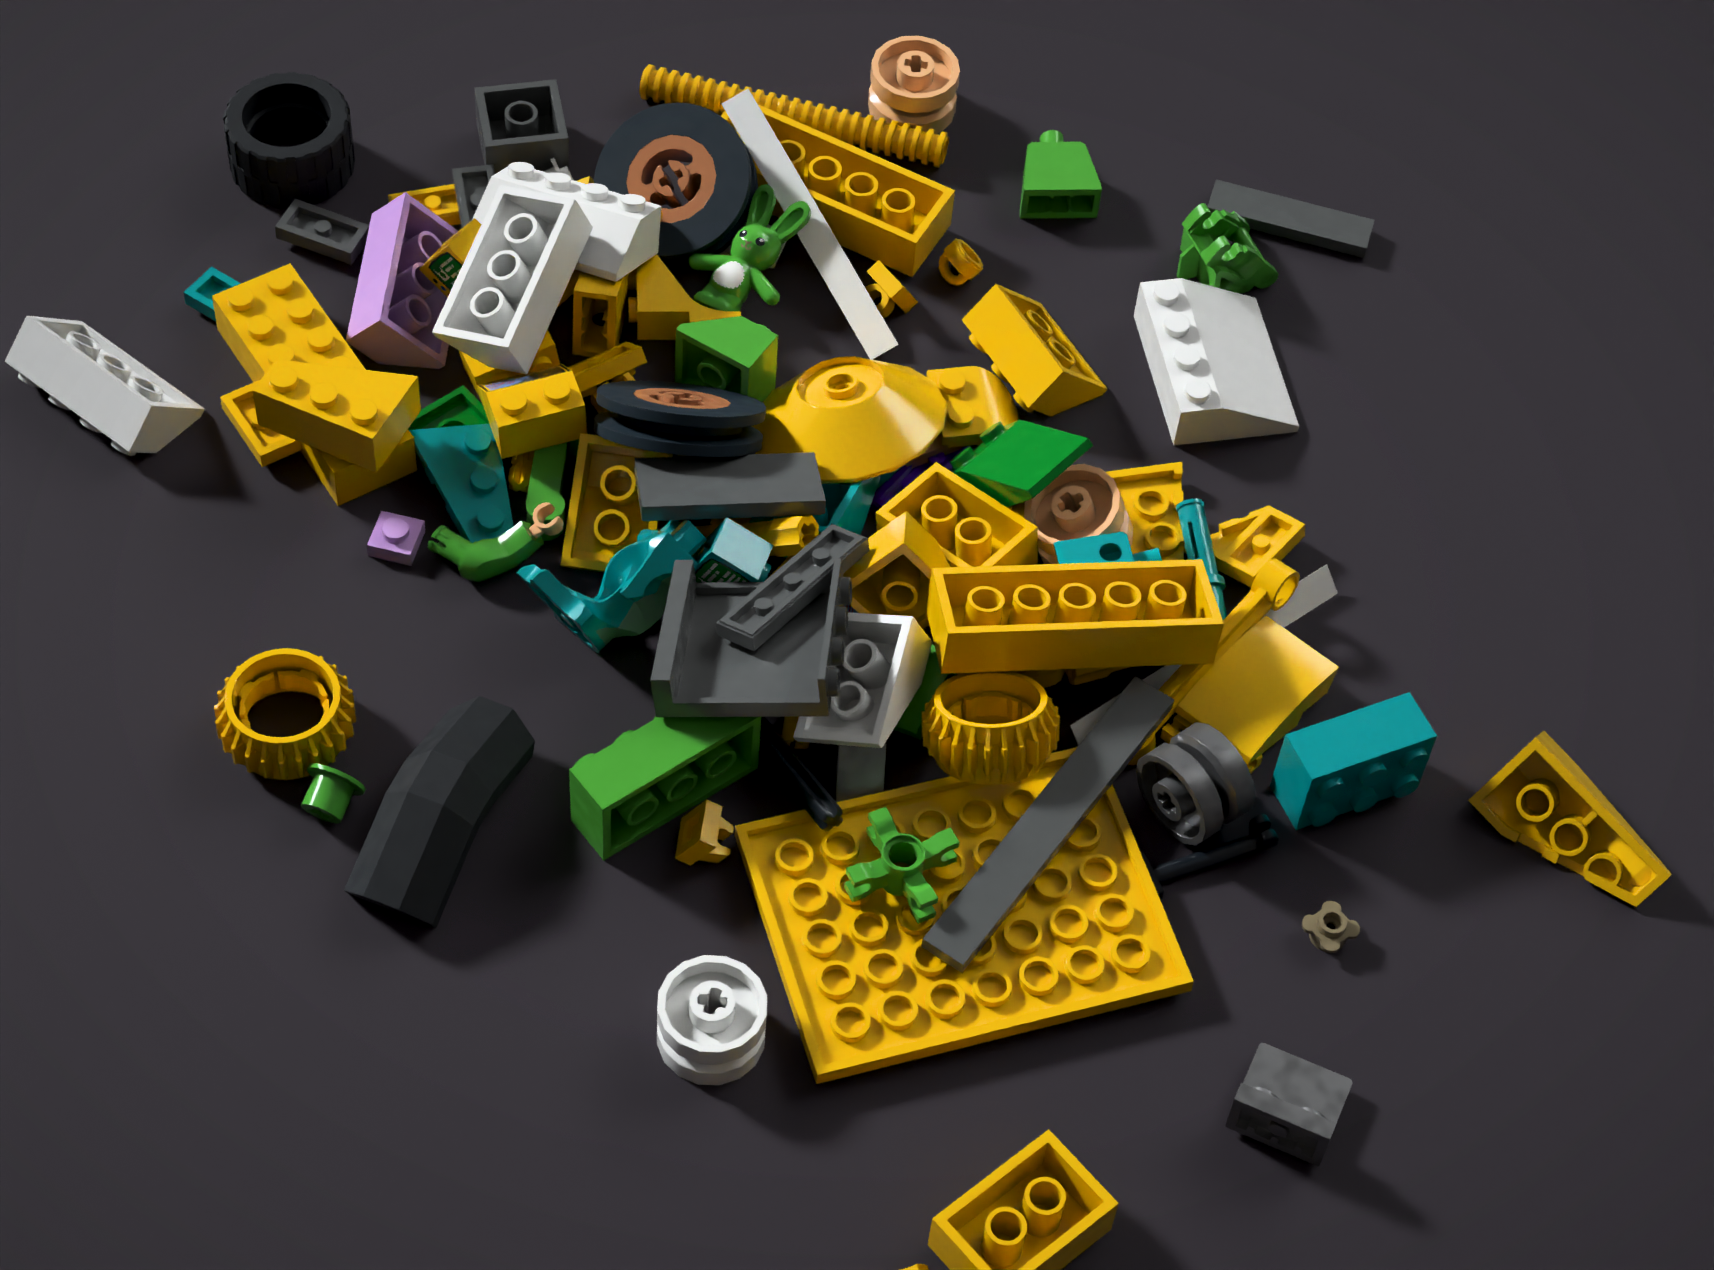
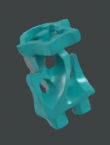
M670 520L660 531L643 529L637 535V542L621 549L610 559L605 568L598 595L594 598L587 597L564 586L548 570H542L535 564L521 567L516 574L554 613L553 616L560 623L566 626L590 649L599 653L613 638L640 635L663 616L675 560H693L694 568L696 569L698 563L691 556L707 539L689 520H684L682 523L678 520Z

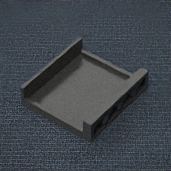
M834 558L831 585L756 651L718 636L716 622L763 582L697 583L694 561L675 560L650 680L656 717L829 716L831 697H839L840 670L836 665L844 664V639L840 637V635L848 634V609L844 605H851L852 580L851 577H843L842 559Z

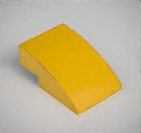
M1266 615L1242 635L1205 672L1180 701L1175 712L1191 724L1196 722L1205 723L1220 731L1236 747L1245 763L1249 765L1296 727L1303 712L1327 694L1339 667Z

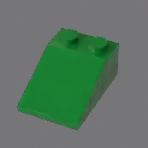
M1017 420L1005 426L999 421L979 436L983 443L973 450L971 447H968L949 462L953 467L950 471L1008 508L1034 498L1087 452L1093 444L1089 438L1024 420Z

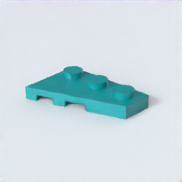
M490 424L409 430L414 437L415 451L425 466L424 471L431 484L436 485L445 501V508L461 537L473 543L481 539L496 538L513 527L503 461Z

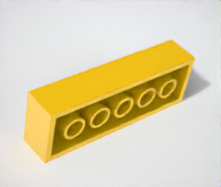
M758 104L839 244L874 261L880 260L884 265L913 277L951 225L955 190ZM724 111L721 117L737 132L726 111ZM753 159L758 187L768 184ZM776 199L772 215L780 218L784 211Z
M291 263L212 295L217 330L253 382L261 380L276 359L366 370ZM409 430L403 435L377 473L301 443V453L337 506L417 471L415 442Z
M1202 559L932 568L926 602V612L941 674L1214 664L1224 625Z

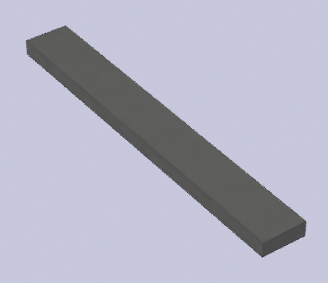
M1135 676L924 936L922 948L963 973L1171 711L1174 699Z

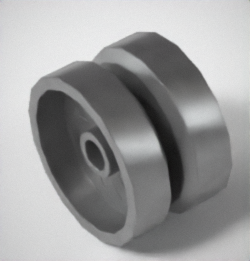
M1196 722L1172 737L1169 744L1163 743L1138 759L1136 775L1145 803L1165 830L1184 844L1195 846L1219 831L1222 824H1229L1253 808L1256 795L1254 781L1247 764L1236 747L1220 731L1209 724Z

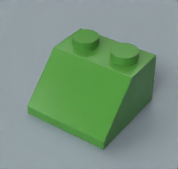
M743 316L680 324L676 328L675 382L728 390L763 402L776 387L778 335L771 332L766 326L756 324Z

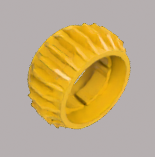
M282 648L257 654L240 666H237L235 672L230 677L225 678L226 686L217 692L219 703L214 706L215 724L218 738L222 740L224 752L232 754L235 764L239 763L246 766L247 772H255L264 778L290 780L309 776L307 767L310 763L326 766L330 762L333 763L336 755L347 749L346 740L354 735L353 723L356 722L353 690L348 688L347 677L338 674L335 664H328L322 656L318 657L307 651ZM293 691L307 693L320 699L321 707H323V716L317 725L303 733L288 737H270L258 734L251 729L248 713L254 704L265 697L276 693Z
M1003 671L955 675L939 685L931 700L925 703V711H922L923 747H927L928 754L933 756L937 765L945 773L965 782L998 785L1023 780L1038 772L1045 764V761L1050 758L1052 751L1057 749L1060 728L1058 706H1054L1052 698L1048 697L1041 684L1020 673Z

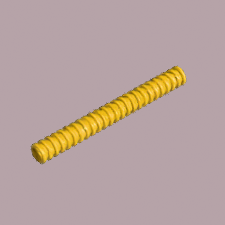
M651 64L645 67L639 86V94L642 100H648L652 97L655 103L665 100V104H694L707 108L720 116L725 111L722 103L744 91L740 89L739 84H733L729 87L728 82L725 81L716 84L715 79L709 78L707 81H704L703 76L699 75L694 79L691 73L685 72L681 76L677 70H672L671 73H668L667 68L660 67L659 70H656L655 65ZM746 86L744 90L747 88L750 90L757 104L843 142H847L852 146L860 145V149L864 151L869 147L872 148L873 153L878 154L880 150L884 151L885 156H891L892 153L897 154L898 159L908 156L911 162L921 159V163L927 165L930 161L934 162V167L938 168L944 163L949 144L947 132L942 131L939 135L935 134V129H929L928 132L923 131L922 126L912 129L909 123L899 126L896 120L886 123V118L880 117L879 120H874V116L868 114L864 118L861 112H855L854 115H851L848 109L838 112L835 106L825 109V104L819 103L816 107L813 106L812 101L807 100L803 104L800 98H794L793 101H790L787 95L777 98L776 93L773 92L765 95L764 90L758 89L755 93L752 92L751 87Z

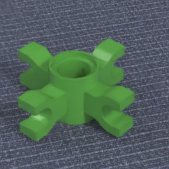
M886 806L868 813V819L872 826L867 827L866 833L874 846L880 851L881 858L868 863H858L846 868V875L849 881L844 882V888L851 901L855 902L863 899L875 890L883 888L892 895L906 897L910 910L918 924L934 918L936 911L932 905L938 903V897L922 874L923 871L930 868L943 867L957 862V855L953 849L958 848L960 842L952 828L942 830L921 842L913 835L898 833L893 818ZM902 862V863H906V864H908V865H910V866H909V867H899V866H896L894 863Z

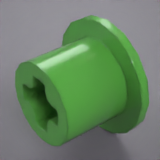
M310 763L307 767V772L313 777V780L301 803V807L319 819L331 823H340L352 796H362L366 788L357 779L340 770L318 763Z

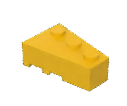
M276 359L253 389L258 425L375 473L381 468L421 411L418 376Z

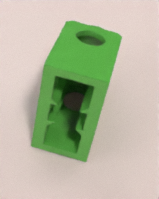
M1048 130L1040 136V142L1028 144L1023 173L1020 219L1097 218L1102 186L1086 144L1082 142H1064L1063 134L1057 130Z

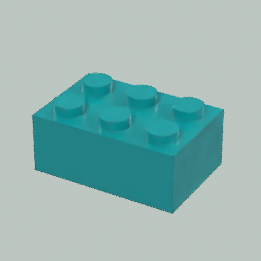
M1408 692L1285 734L1270 787L1295 830L1309 825L1315 827L1329 823L1337 815L1352 810L1362 812L1372 807L1377 801L1391 796L1401 798L1415 791L1420 784L1437 734L1411 693Z

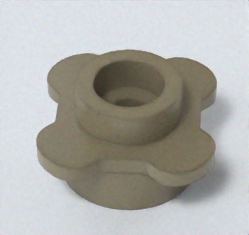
M1335 901L1324 902L1320 911L1314 915H1306L1302 921V929L1309 934L1312 944L1327 953H1336L1343 948L1347 939H1356L1360 932L1359 924L1354 920H1349L1341 912V905ZM1332 924L1335 926V929H1330L1326 925Z

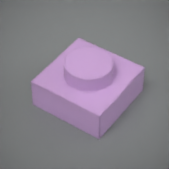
M381 511L367 544L368 556L412 566L425 534V521Z

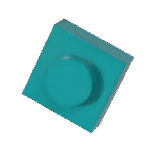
M211 266L183 292L185 304L216 321L212 295L241 283Z

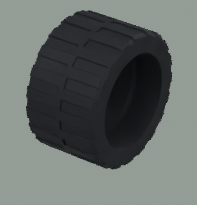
M298 72L268 74L266 77L252 80L251 83L238 89L236 94L229 99L227 109L223 115L229 165L235 184L241 188L245 195L254 198L255 201L261 204H269L277 208L289 207L294 199L315 205L320 203V201L333 197L337 191L343 189L348 183L349 177L353 174L355 162L350 108L348 102L344 100V95L339 89H335L331 83L310 74H298ZM292 133L316 137L307 143L291 147H278L264 143L273 137Z

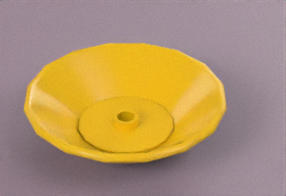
M856 356L835 357L817 363L774 389L762 402L766 406L765 421L751 426L763 434L762 449L755 454L814 452L822 484L856 483L894 472L925 453L943 430L947 403L936 383L911 367Z

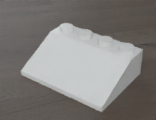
M1183 278L1140 282L1134 319L1173 446L1298 432L1299 424L1255 297Z

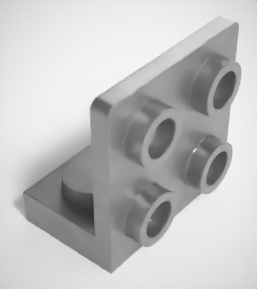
M1260 1043L1244 1082L1240 1084L1225 1127L1316 1166H1320L1353 1082L1350 1078L1266 1043Z

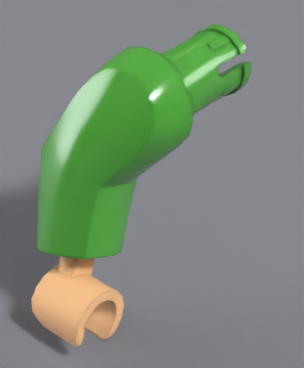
M545 502L539 504L534 509L533 525L520 521L496 538L481 539L471 543L451 531L447 526L441 525L431 535V537L439 540V542L436 543L433 540H429L428 549L457 565L462 578L480 582L520 565L544 545L541 537L542 534L549 536L559 534L563 529L564 522L560 516H557L550 523L544 524L545 518L555 510L551 503Z

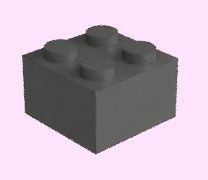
M556 79L474 88L476 123L484 165L494 164L495 174L514 162H526L532 164L536 170L545 171L553 167L550 159L555 158L559 169L567 166L569 169V139Z

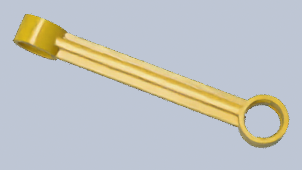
M1276 558L1269 560L1260 569L1252 583L1250 592L1223 620L1224 625L1214 663L1242 635L1258 623L1270 609L1277 611L1289 601L1298 586L1299 572ZM1213 664L1181 665L1160 687L1159 691L1174 699L1173 708L1128 765H1137L1138 759L1156 748L1155 733L1175 713V709L1180 701Z

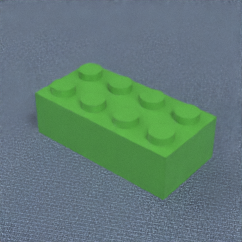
M655 716L651 722L639 729L624 732L613 744L596 754L590 753L583 756L569 769L571 822L602 860H606L757 769L759 764L761 717Z

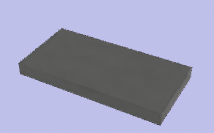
M814 452L749 454L733 457L683 456L635 458L634 472L642 521L825 514L826 499Z

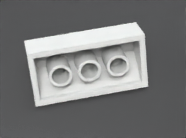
M526 162L511 163L508 167L491 176L472 220L476 218L482 224L499 185L575 198L593 228L574 270L617 282L656 255L659 248L660 205L647 202L640 195H622L609 191L602 184H585L571 180L569 175L564 173H547L536 170L532 164Z
M499 185L433 328V335L488 367L527 375L593 228L576 199Z
M26 316L5 359L7 364L19 372L18 378L33 387L42 388L50 394L48 399L53 404L75 412L81 417L79 421L83 426L92 431L105 434L112 439V447L130 456H135L136 453H157L197 421L205 410L82 321Z

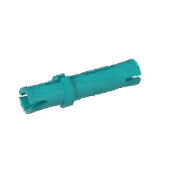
M1197 498L1184 500L1176 505V511L1180 520L1188 560H1203L1222 620L1227 617V611L1222 591L1226 585L1224 577L1218 574L1204 509L1205 503L1202 499Z

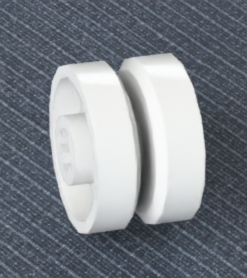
M702 955L684 961L668 973L658 991L657 1046L664 1063L679 1077L698 1085H722L740 1079L755 1067L765 1046L767 994L760 978L746 964L727 956Z

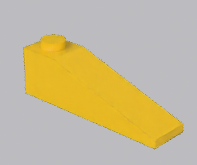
M1545 731L1536 736L1468 800L1504 837L1514 842L1522 843L1542 854V857L1555 864H1561L1583 876L1586 881L1635 907L1642 903L1672 875L1583 770Z

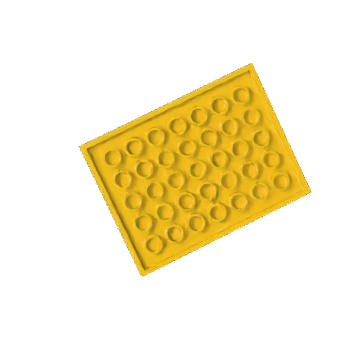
M1076 748L1051 753L1050 758L1045 761V764L1038 772L1017 782L984 785L965 782L949 776L836 802L843 811L841 815L843 821L839 826H834L829 831L822 830L806 810L735 825L734 836L816 1084L1192 990L1194 980L1113 784L963 973L922 948L924 936ZM885 806L893 818L898 833L913 835L923 842L936 833L951 827L960 842L959 847L953 849L957 855V862L923 871L922 875L935 891L938 903L932 905L936 911V916L919 924L915 920L905 896L892 895L883 888H880L867 897L852 902L844 888V882L849 881L846 875L847 867L858 863L872 862L881 858L880 851L871 842L866 830L867 827L872 826L868 819V813ZM902 862L894 863L896 866H899V867H909V866H910V865H908V864H906V863H902Z

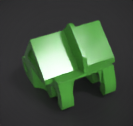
M1201 203L1181 223L1184 229L1180 246L1182 253L1179 258L1177 278L1187 280L1197 277L1202 284L1239 294L1248 292L1254 286L1257 288H1267L1278 279V272L1275 267L1264 259L1249 234L1250 226L1235 211L1229 213L1223 209L1221 211L1215 210L1211 214L1207 205ZM1228 240L1235 243L1231 246Z

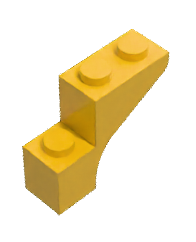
M657 254L628 275V290H636L637 297H628L629 323H637V340H676V328L680 324L741 316V311H720L695 302Z

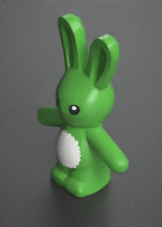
M764 184L759 186L753 195L746 225L732 239L730 255L694 253L689 257L691 268L714 271L709 283L702 291L694 295V301L715 310L740 311L752 287L766 304L776 305L780 300V294L761 271H765L776 262L782 244L808 223L811 217L809 205L804 201H798L790 205L780 218L768 228L767 226L776 204V196L770 185Z

